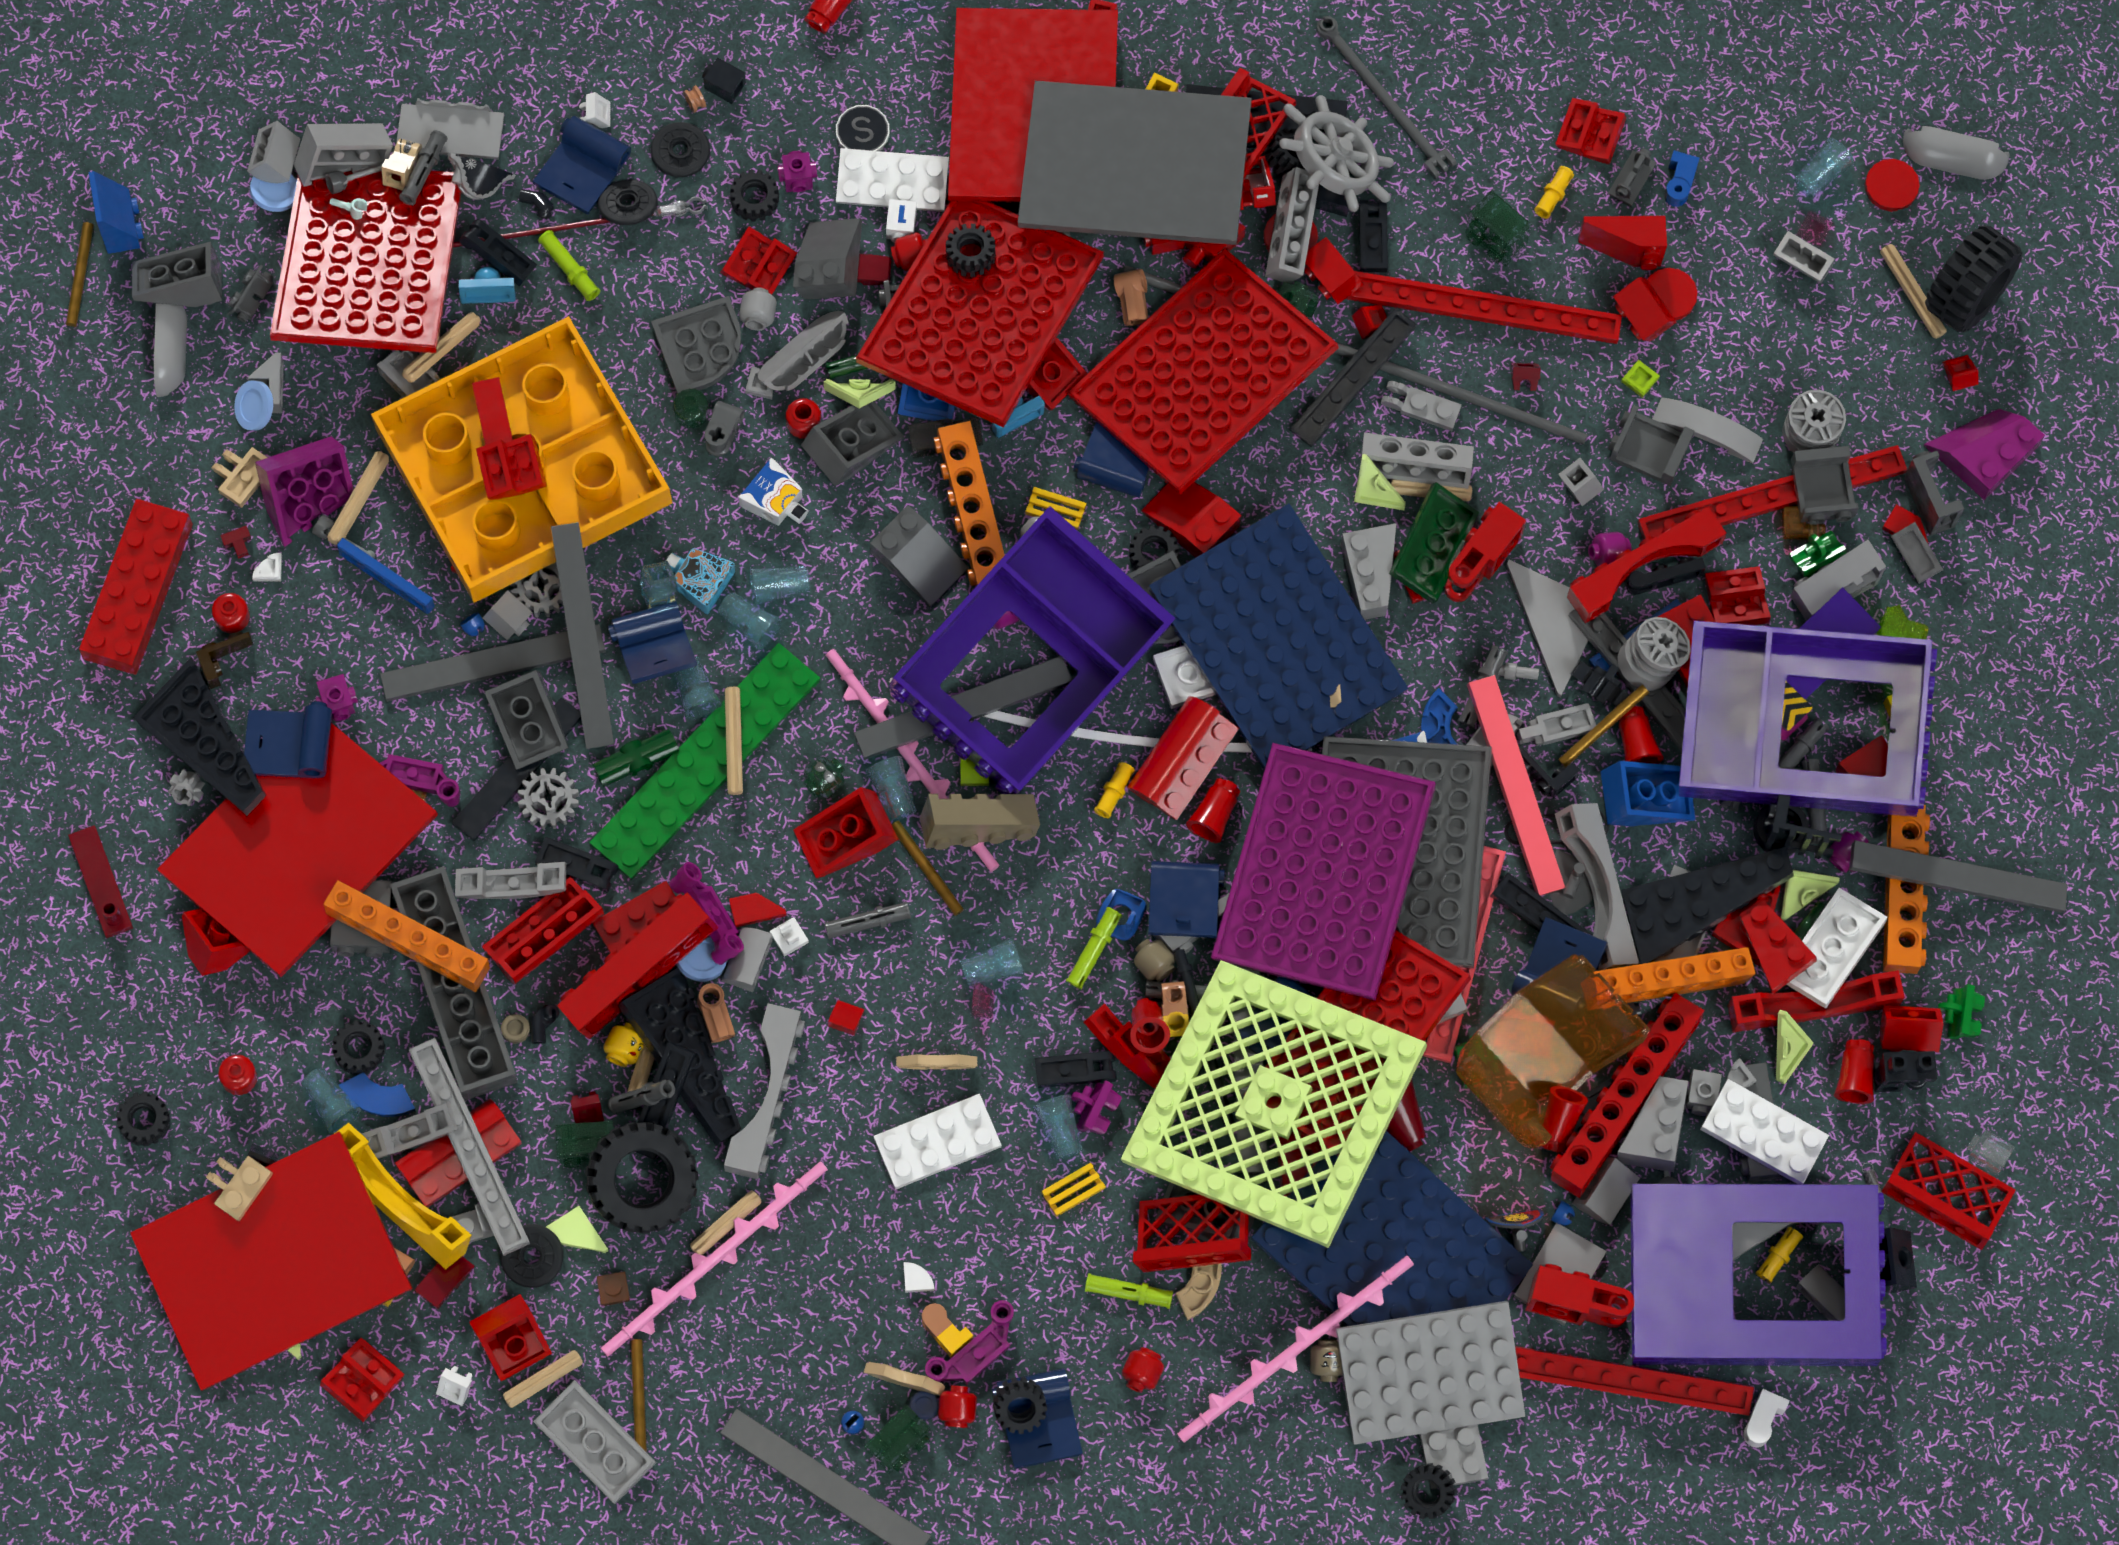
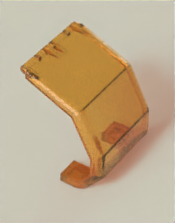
M1571 955L1519 989L1473 1034L1459 1053L1456 1073L1459 1078L1515 1139L1526 1148L1534 1149L1546 1145L1552 1138L1542 1126L1551 1087L1563 1086L1577 1090L1595 1072L1643 1043L1647 1038V1033L1650 1031V1028L1637 1014L1631 1015L1633 1009L1619 994L1613 995L1615 990L1600 973H1593L1596 969L1583 955Z

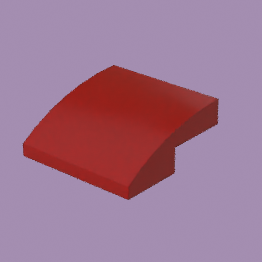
M1572 98L1555 145L1568 152L1610 165L1626 121L1625 113L1599 108L1596 102Z
M748 226L720 273L751 290L754 288H764L772 295L797 252L775 238L770 240Z
M532 434L507 443L500 439L476 448L489 500L513 497L547 487L536 440Z
M1760 566L1705 573L1711 613L1716 622L1743 625L1770 623L1771 616L1765 598L1766 588Z
M361 1337L341 1357V1361L321 1380L320 1386L364 1422L402 1380L405 1374Z

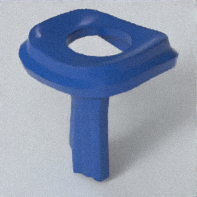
M1114 889L1099 909L1096 926L1107 907L1126 906L1131 911V914L1125 925L1116 926L1111 937L1123 941L1129 940L1137 931L1147 904L1143 899L1120 889Z

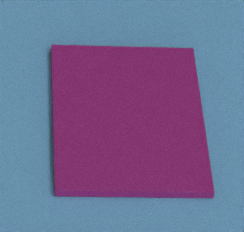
M1272 743L1211 955L1212 960H1222L1247 969L1376 1001L1436 788V782Z

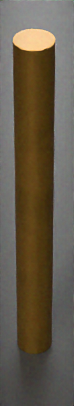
M84 222L82 226L66 320L67 326L77 327L94 227L89 222Z
M1643 684L1639 686L1559 758L1560 762L1567 767L1650 692Z
M899 820L894 822L892 826L898 839L954 916L964 911Z
M635 1339L631 1340L634 1439L647 1452L642 1340Z

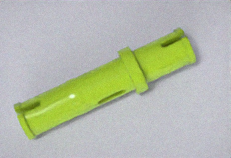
M552 230L544 232L539 237L538 242L567 275V281L570 285H575L586 301L595 299L600 294V289L589 278L586 268L576 262Z
M1110 907L1106 908L1096 929L1092 928L1090 932L1092 936L1066 982L1082 990L1107 943L1110 944L1112 940L1110 936L1119 920L1123 917L1122 914Z
M1088 1273L1085 1292L1089 1291L1137 1301L1138 1305L1142 1306L1147 1303L1166 1307L1167 1309H1170L1173 1297L1172 1290L1149 1287L1148 1283L1143 1282L1140 1285L1091 1275L1090 1273Z

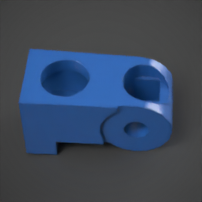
M1673 151L1668 168L1675 170L1673 179L1668 182L1664 198L1669 205L1679 207L1686 203L1700 159L1699 157Z

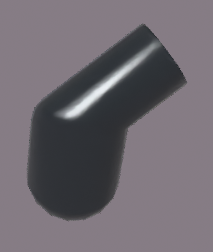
M545 1005L532 1016V1044L546 1043L545 1029L558 1018L560 1013L556 1005Z

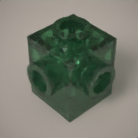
M1283 281L1281 288H1278L1276 292L1311 321L1320 299L1308 291V286L1300 282L1294 281L1292 285Z

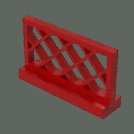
M1239 68L1221 95L1247 97L1246 95L1253 87L1262 92L1263 98L1251 101V108L1265 104L1268 113L1252 118L1250 112L1249 125H1251L1253 135L1248 136L1247 143L1255 141L1257 148L1254 152L1246 154L1245 179L1288 117L1284 110L1271 113L1268 103L1280 101L1284 104H1292L1295 107L1296 100L1251 78L1248 71ZM1270 121L1271 127L1267 132L1256 134L1254 124Z
M1917 1132L1914 1133L1882 1189L1883 1194L1980 1250L1989 1241L1998 1221L2016 1189ZM1916 1142L1927 1148L1929 1157L1916 1160L1913 1151ZM1949 1160L1953 1164L1954 1172L1941 1174L1937 1161ZM1931 1162L1935 1176L1923 1178L1918 1165ZM1912 1166L1917 1179L1908 1181L1898 1174L1901 1168ZM1970 1173L1975 1175L1980 1186L1966 1188L1962 1175ZM1957 1177L1961 1190L1948 1192L1943 1179ZM1938 1181L1942 1194H1930L1927 1192L1925 1183ZM1997 1188L2006 1193L2003 1201L1992 1203L1988 1190ZM1982 1191L1986 1204L1973 1207L1969 1194ZM1963 1195L1967 1208L1958 1210L1952 1206L1950 1198ZM1988 1210L1992 1220L1989 1227L1977 1220L1975 1212Z
M1200 1194L1140 1201L1137 1251H1133V1263L1143 1272L1249 1261L1251 1260V1249L1248 1247L1249 1215L1238 1210L1231 1215L1225 1209L1226 1205ZM1206 1202L1215 1203L1217 1206L1206 1218L1198 1212ZM1187 1205L1190 1210L1177 1221L1171 1214L1178 1206ZM1160 1208L1163 1213L1153 1224L1148 1222V1209ZM1223 1211L1230 1218L1217 1230L1211 1222ZM1196 1214L1203 1221L1190 1233L1184 1225ZM1169 1217L1176 1225L1163 1236L1157 1229ZM1234 1223L1239 1225V1238L1227 1239L1224 1236ZM1207 1226L1216 1232L1207 1242H1200L1197 1239ZM1181 1229L1189 1235L1181 1245H1173L1170 1242ZM1156 1232L1162 1240L1154 1248L1146 1249V1241Z

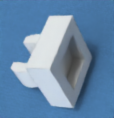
M595 92L587 94L586 102L579 105L580 109L586 111V116L580 118L599 128L610 127V101Z
M794 917L770 930L772 938L784 957L809 943Z
M456 1366L451 1370L445 1368L440 1376L436 1394L463 1406L468 1397L472 1374L468 1373L464 1377L457 1373L458 1367Z

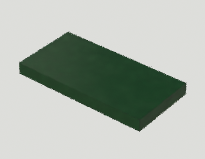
M1437 482L1431 484L1389 574L1430 603L1437 602L1448 580L1449 568L1461 552L1465 544V538L1471 531L1479 512Z

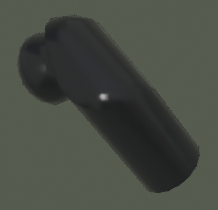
M521 189L519 202L535 205L538 208L537 216L539 218L550 219L554 206L549 198L541 192Z

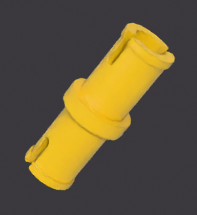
M1560 166L1551 183L1545 186L1544 195L1534 209L1535 213L1541 218L1548 219L1558 201H1562L1564 198V191L1574 177L1573 171L1570 168Z
M1119 762L1109 782L1105 783L1103 787L1104 793L1094 808L1095 813L1107 819L1110 818L1118 800L1124 797L1126 793L1124 789L1135 772L1131 765Z
M1788 1226L1776 1246H1771L1768 1252L1770 1254L1759 1270L1756 1271V1275L1763 1280L1767 1279L1766 1282L1771 1284L1783 1264H1788L1790 1261L1789 1256L1800 1240L1803 1239V1235Z

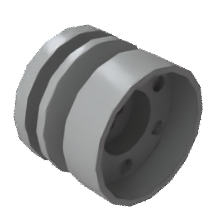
M1808 390L1798 395L1791 403L1782 428L1783 440L1789 450L1794 453V451L1836 447L1846 423V414L1842 403L1831 393L1822 390Z
M1662 617L1646 619L1620 648L1617 656L1618 667L1624 678L1633 686L1639 687L1643 684L1649 691L1661 689L1688 660L1691 652L1690 641L1685 631L1677 623Z

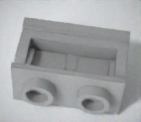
M395 350L377 364L379 374L402 398L440 380L432 368H429L412 383L403 378V369L419 356L414 351L400 352Z

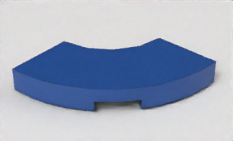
M1440 688L1432 694L1425 706L1421 721V732H1425L1427 743L1457 744L1451 736L1450 722L1458 707Z
M363 1072L338 1085L346 1099L362 1111L382 1117L402 1116L416 1111L403 1084L393 1087L380 1086L370 1081Z

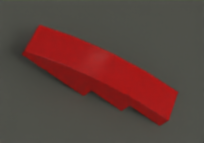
M1104 1003L1083 1023L1117 1059L1143 1081L1156 1089L1171 1059L1163 1050L1155 1053H1144L1137 1050L1130 1039L1132 1029L1130 1021L1122 1025Z

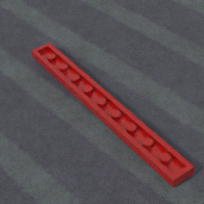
M1358 271L1355 272L1364 285L1348 296V300L1613 344L1618 343L1622 315Z
M1898 445L1850 458L1848 461L1852 489L1907 472V467ZM1793 475L1640 518L1637 523L1643 540L1649 536L1654 538L1662 534V530L1672 523L1679 524L1683 522L1685 517L1696 509L1702 511L1708 507L1721 526L1797 505Z
M1515 1346L1520 1378L1748 1416L1750 1414L1754 1391L1753 1385Z

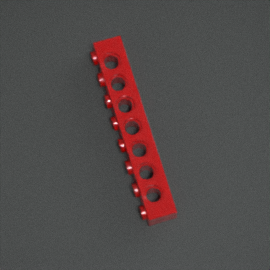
M1676 992L1670 1000L1666 998L1657 1011L1660 1014L1655 1022L1649 1021L1642 1033L1645 1036L1640 1044L1635 1042L1627 1054V1057L1630 1059L1626 1065L1622 1066L1620 1064L1611 1078L1614 1080L1613 1084L1609 1089L1607 1087L1602 1089L1596 1101L1599 1104L1595 1110L1589 1109L1581 1121V1124L1584 1126L1579 1133L1574 1131L1565 1145L1568 1149L1563 1156L1558 1154L1550 1166V1169L1553 1170L1551 1181L1578 1198L1583 1195L1642 1109L1659 1077H1664L1702 1021L1704 1010ZM1673 1023L1678 1029L1670 1031L1664 1025ZM1652 1045H1658L1663 1049V1051L1660 1053H1654L1649 1049V1047ZM1637 1067H1642L1646 1069L1648 1073L1645 1075H1638L1634 1072V1069ZM1622 1089L1629 1090L1632 1096L1622 1097L1618 1091ZM1613 1112L1617 1118L1608 1120L1603 1116V1113ZM1597 1134L1602 1140L1600 1142H1592L1587 1136ZM1576 1156L1583 1157L1586 1163L1583 1165L1575 1164L1572 1158Z

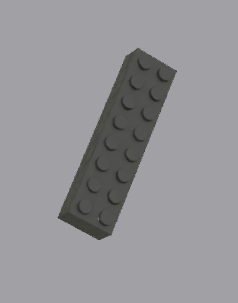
M445 866L390 884L401 914L473 951ZM416 961L464 1101L518 1083L484 980L477 992H474Z

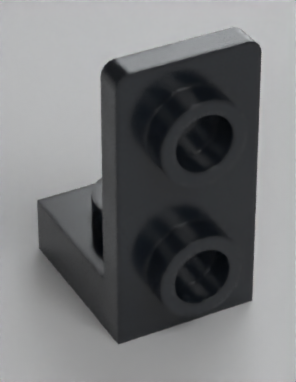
M1523 748L1520 749L1527 773L1536 780V787L1542 794H1549L1553 799L1574 782L1580 774L1581 770L1573 762L1567 768L1562 765L1550 777Z

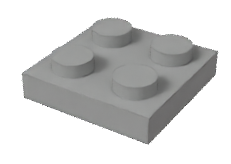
M1478 1425L1420 1434L1425 1465L1433 1463V1466H1443L1442 1470H1448L1451 1473L1449 1477L1451 1479L1454 1478L1456 1483L1453 1485L1488 1480ZM1429 1481L1430 1489L1438 1488L1434 1482Z

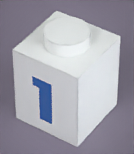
M889 199L886 239H891L895 243L897 238L914 233L917 213L916 201Z

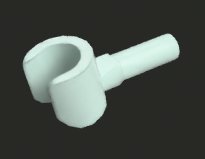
M334 198L330 200L331 205L350 211L351 217L356 220L361 219L363 211L367 210V202L361 198L354 199L352 203Z

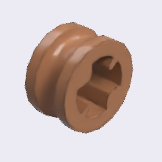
M696 85L692 87L691 91H683L684 97L693 113L697 112L698 107H706L704 97Z

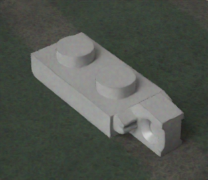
M1586 703L1536 716L1534 720L1529 721V727L1518 729L1517 737L1519 744L1535 741L1536 746L1547 745L1586 735L1596 726L1590 705Z

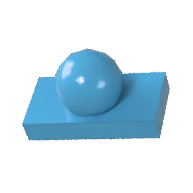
M486 266L480 268L476 272L474 279L459 280V293L462 304L516 301L514 278H501L498 271L493 267Z
M1041 396L1024 403L1021 397L1004 428L992 423V431L996 438H1000L1043 415L1045 403Z

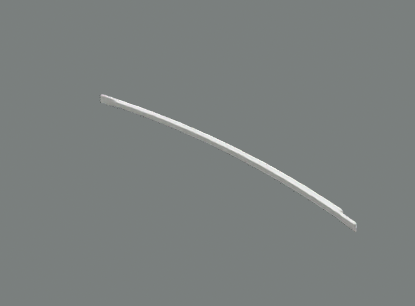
M1000 711L982 716L1028 728L1036 721L1035 719ZM1078 728L1072 735L1079 738L1145 747H1155L1159 741L1158 738L1122 735ZM1229 743L1223 751L1253 753L1247 743Z

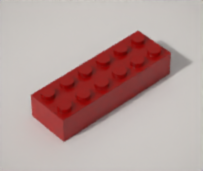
M136 498L79 648L83 660L137 675L193 526L188 513Z
M688 892L673 898L669 903L670 907L664 913L654 915L647 922L648 927L641 933L635 932L626 940L625 943L627 945L619 952L613 951L604 959L605 964L597 971L594 969L588 972L583 977V983L575 990L573 988L568 990L561 996V1002L557 1005L558 1008L585 1037L591 1039L622 1012L618 1005L623 1000L663 977L719 928Z

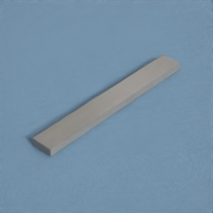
M433 1038L409 1049L434 1107L450 1102L458 1130L448 1134V1137L503 1256L529 1245V1239L436 1039Z

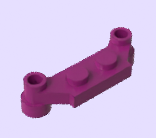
M388 754L386 760L380 762L383 767L408 788L437 794L439 799L448 807H454L459 803L460 788L458 783L453 779L447 778L443 772L444 767L442 764Z
M686 862L677 870V875L670 880V888L677 894L688 892L717 924L719 928L710 935L714 942L711 958L716 964L723 965L729 958H735L743 951V942L737 936L739 932L713 887L707 886L700 881L702 873L697 865L692 862Z
M1005 1300L995 1302L991 1307V1324L949 1361H945L940 1357L929 1359L925 1365L926 1376L938 1382L964 1381L966 1385L969 1384L1010 1348L1007 1337L1009 1324L1014 1316L1013 1306ZM999 1312H1005L1007 1314V1317L1002 1319L999 1318L997 1314ZM934 1368H939L942 1373L934 1375L931 1371Z

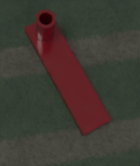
M93 825L69 834L68 837L106 938L133 929L96 826Z

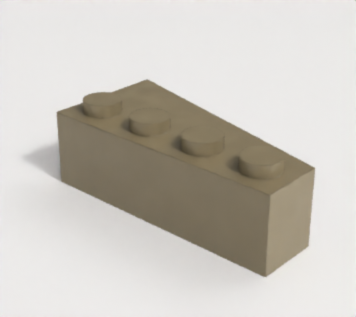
M928 794L920 815L925 847L937 850L947 849L953 845L971 847L981 842L998 844L1009 839L1026 841L1036 836L1040 826L1034 794H1000L995 799H990L987 794H976L971 799H962L961 794H950L949 799H939L938 794Z

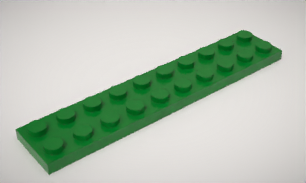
M780 643L737 686L740 689L742 763L820 682V677ZM725 700L679 747V751L674 753L589 842L590 846L604 858L616 863L618 870L631 881L727 780Z

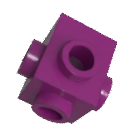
M792 151L787 155H782V165L778 166L779 182L785 181L786 192H804L813 189L812 178H817L816 162H810L809 152Z
M344 674L316 682L321 695L316 697V701L324 702L327 704V707L332 709L331 720L343 721L348 719L351 714L356 713L353 706L354 703H358L353 686L347 687Z

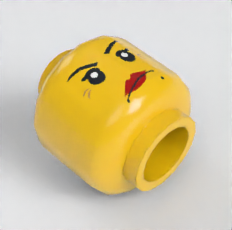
M625 1023L624 1026L616 1025L611 1029L603 1049L607 1054L606 1059L620 1067H627V1065L635 1064L638 1061L645 1044L632 1025Z

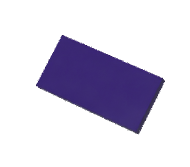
M1842 587L1799 629L1874 635L1882 627ZM1791 676L1786 678V681L1804 699H1807L1827 680Z

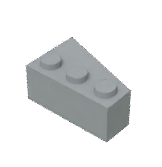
M383 123L307 124L294 167L303 186L306 187L312 185L313 180L325 178L326 173L340 171L342 173L352 171L354 174L377 167L385 159H389L393 144Z
M1396 523L1342 534L1340 545L1354 603L1364 620L1386 616L1391 583L1389 572L1393 563Z
M1866 540L1833 563L1819 569L1810 578L1804 577L1793 585L1794 589L1790 597L1807 621L1842 587L1855 598L1878 585L1886 565L1870 541Z
M1659 1077L1618 1151L1617 1159L1622 1164L1674 1172L1688 1092V1081Z

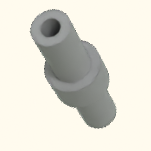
M1506 662V665L1501 666L1498 675L1504 676V679L1516 680V677L1538 680L1539 669L1519 667L1517 663Z

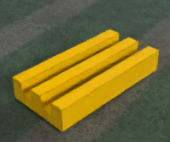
M1034 487L1025 514L1032 517H1040L1044 511L1034 509V505L1045 509L1051 506L1058 513L1076 518L1075 521L1064 519L1078 531L1086 503ZM1037 496H1038V497H1041V498H1044V499H1048V500L1057 502V503H1061V504H1064V505H1067V506H1070V507H1073V508H1077V509H1079V511L1072 510V509H1069V508H1066V507H1063V506H1059V505H1056V504H1053V503H1050V502H1047V501H1043V500L1037 499Z
M1089 1163L1042 1190L1041 1193L1057 1217L1104 1190L1106 1186L1100 1180V1176L1094 1170L1092 1163ZM1088 1172L1091 1175L1086 1179L1080 1181L1079 1183L1073 1185L1072 1187L1068 1188L1067 1190L1056 1195L1055 1197L1051 1198L1050 1194L1061 1189L1067 1184L1073 1182L1079 1177L1085 1175ZM1092 1182L1096 1183V1186L1060 1207L1056 1206V1203Z

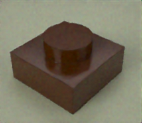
M625 1272L597 1276L601 1306L630 1301Z

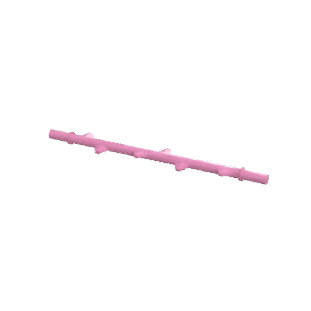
M835 649L830 650L825 656L841 675V680H844L848 685L843 698L846 701L860 700L877 724L888 720L884 715V711L889 701L886 698L872 699L853 674L854 671L849 669ZM918 741L896 748L910 766L905 776L907 782L921 781L931 794H938L939 799H949L946 796V792L951 782L948 779H933L914 754L919 744ZM984 842L971 846V850L976 852L990 872H993L1000 866L984 846Z
M820 1161L800 1179L797 1178L796 1182L790 1187L776 1183L773 1186L775 1200L751 1221L738 1217L733 1220L735 1234L708 1257L694 1253L691 1256L693 1270L667 1292L654 1287L651 1290L653 1304L626 1327L623 1326L618 1334L600 1348L607 1357L610 1356L628 1339H633V1335L638 1331L652 1335L655 1332L654 1317L679 1296L691 1300L695 1299L694 1283L721 1260L735 1264L738 1261L736 1248L761 1226L776 1230L779 1227L777 1213L802 1191H806L809 1185L828 1170L827 1167Z
M1408 1256L1404 1257L1385 1273L1382 1272L1380 1277L1354 1297L1342 1292L1338 1293V1309L1311 1330L1300 1326L1296 1327V1342L1269 1363L1265 1364L1253 1359L1250 1362L1252 1376L1225 1397L1211 1393L1208 1396L1210 1408L1203 1414L1200 1413L1197 1419L1178 1432V1436L1185 1443L1205 1426H1210V1422L1236 1402L1241 1401L1249 1405L1253 1404L1254 1388L1280 1368L1292 1373L1296 1372V1356L1324 1334L1337 1338L1336 1328H1340L1339 1322L1365 1302L1369 1301L1381 1306L1384 1303L1382 1289L1389 1284L1392 1285V1281L1412 1267L1414 1263Z

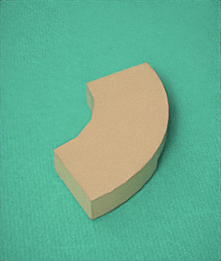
M916 1054L896 1057V1065L902 1069L916 1070L970 1069L977 1067V1057L960 1054Z
M1222 1264L1192 1267L1191 1278L1187 1285L1176 1293L1187 1321L1200 1314L1211 1303L1220 1284Z
M869 1362L865 1366L864 1373L917 1391L940 1395L945 1389L944 1384L929 1377L903 1371L887 1364Z

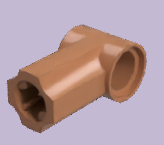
M1136 269L1115 274L1114 286L1121 300L1124 324L1126 326L1141 325L1148 319L1145 299L1148 287L1144 271Z
M714 983L704 985L700 989L697 1006L702 1012L711 1043H718L734 1037L735 1032L724 1001V991L719 985ZM707 993H712L716 995L718 1002L711 1005L707 1004L703 996Z

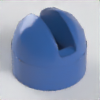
M476 612L463 620L460 626L468 635L478 636V630L483 632L485 623L479 612Z
M1561 1200L1551 1221L1562 1226L1571 1224L1572 1221L1566 1218V1216L1575 1217L1573 1207Z
M858 1411L846 1412L841 1419L842 1429L851 1435L860 1433V1430L864 1428V1417ZM857 1415L859 1418L848 1428L846 1424Z

